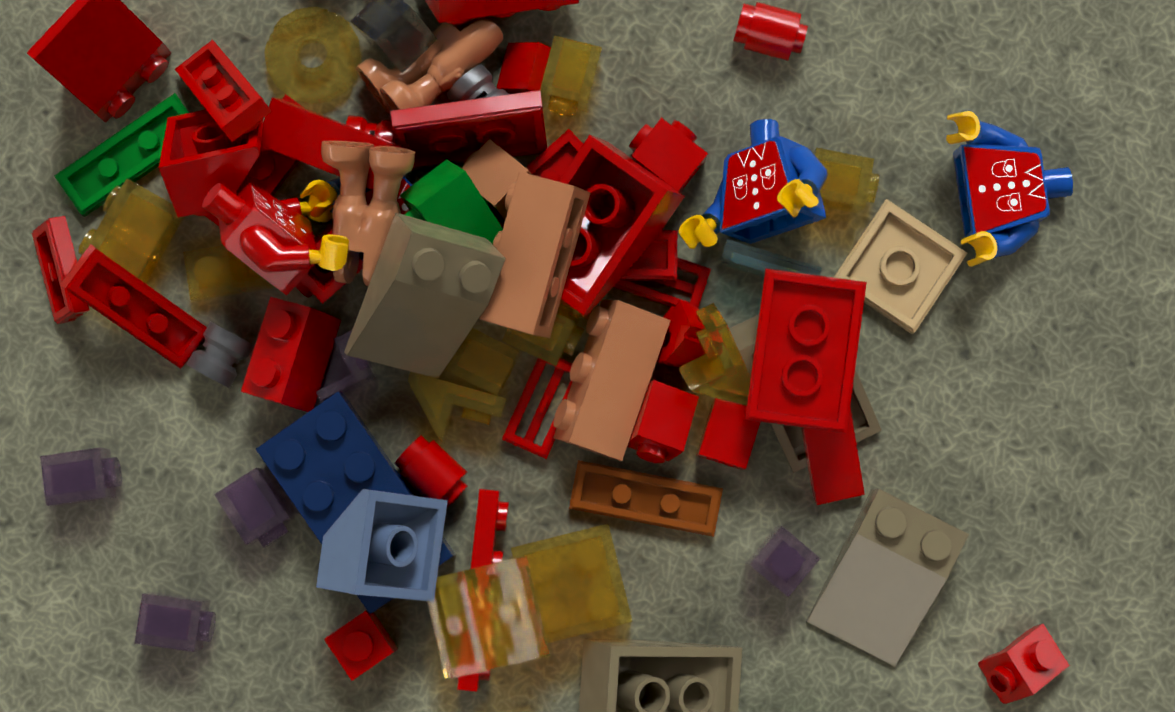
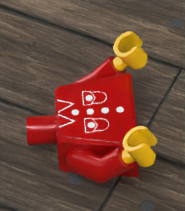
M217 183L203 200L202 207L218 218L222 245L286 296L315 264L330 271H338L346 264L349 249V239L347 237L333 234L323 235L320 250H317L311 221L304 216H308L318 222H328L332 219L330 210L334 205H330L320 217H313L309 212L315 205L320 203L319 199L313 195H309L308 202H299L297 197L278 200L254 183L246 184L238 194H235L223 184Z

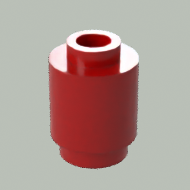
M756 2L755 6L744 3L733 41L745 44V50L788 61L791 52L801 53L808 26L800 24L801 13Z
M422 435L414 440L394 463L402 471L400 476L418 494L426 498L448 500L447 507L451 506L468 487L462 481L468 472L435 440L429 443Z

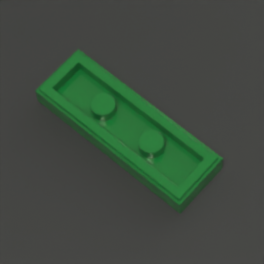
M176 93L54 175L83 217H86L159 166L167 118L189 113Z

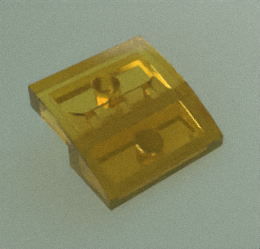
M527 556L437 577L434 602H427L445 680L540 659L550 655Z

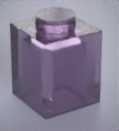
M93 448L40 456L46 506H63L116 498L115 487L122 484V472L118 458H111L110 449Z
M256 467L214 494L246 545H254L259 541L262 547L265 548L289 533L285 524L293 520L294 516L263 468Z
M776 526L745 564L779 593L789 597L821 558L783 526Z
M156 592L142 593L134 644L190 652L202 650L204 641L211 642L215 629L216 613L208 611L210 600Z

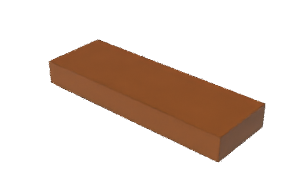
M578 460L569 509L714 537L723 488Z

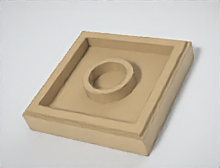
M886 199L833 278L867 282L864 303L909 333L914 334L967 255V252Z

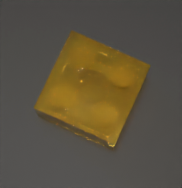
M608 523L511 547L534 646L633 622Z

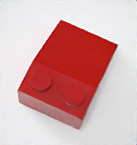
M76 0L27 52L31 58L105 123L112 116L115 119L122 117L135 102V97L133 96L135 91L145 81L152 83L165 72L169 64L166 58L172 53L121 0Z
M592 135L588 136L558 181L590 192L561 297L563 301L583 316H587L654 242L685 197L615 146Z

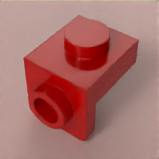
M1043 623L1027 630L1002 651L986 656L978 662V666L985 675L989 687L996 693L1003 704L1034 695L1070 666Z

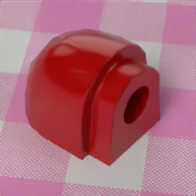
M681 300L675 307L671 306L663 316V318L671 321L657 362L673 367H685L701 361L718 342L716 335L719 333L720 328L716 320L706 311Z

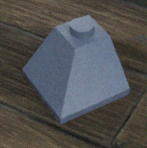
M362 489L323 536L316 587L354 595L434 602L448 500Z

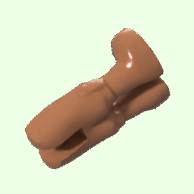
M485 17L472 18L462 24L443 22L417 45L416 51L403 64L389 69L381 62L369 58L358 65L356 70L364 85L388 114H391L390 111L429 106L441 93L451 89L453 84L465 73L489 57L503 41V33L495 22Z
M322 141L321 156L323 162L338 169L340 173V194L335 200L332 212V234L349 239L346 264L340 270L333 271L334 280L350 284L356 276L359 253L362 252L364 253L363 282L365 286H369L395 213L401 214L400 206L397 202L398 192L403 176L413 168L415 152L393 146L374 147V144L362 142ZM371 166L374 174L373 198L368 206L365 192Z

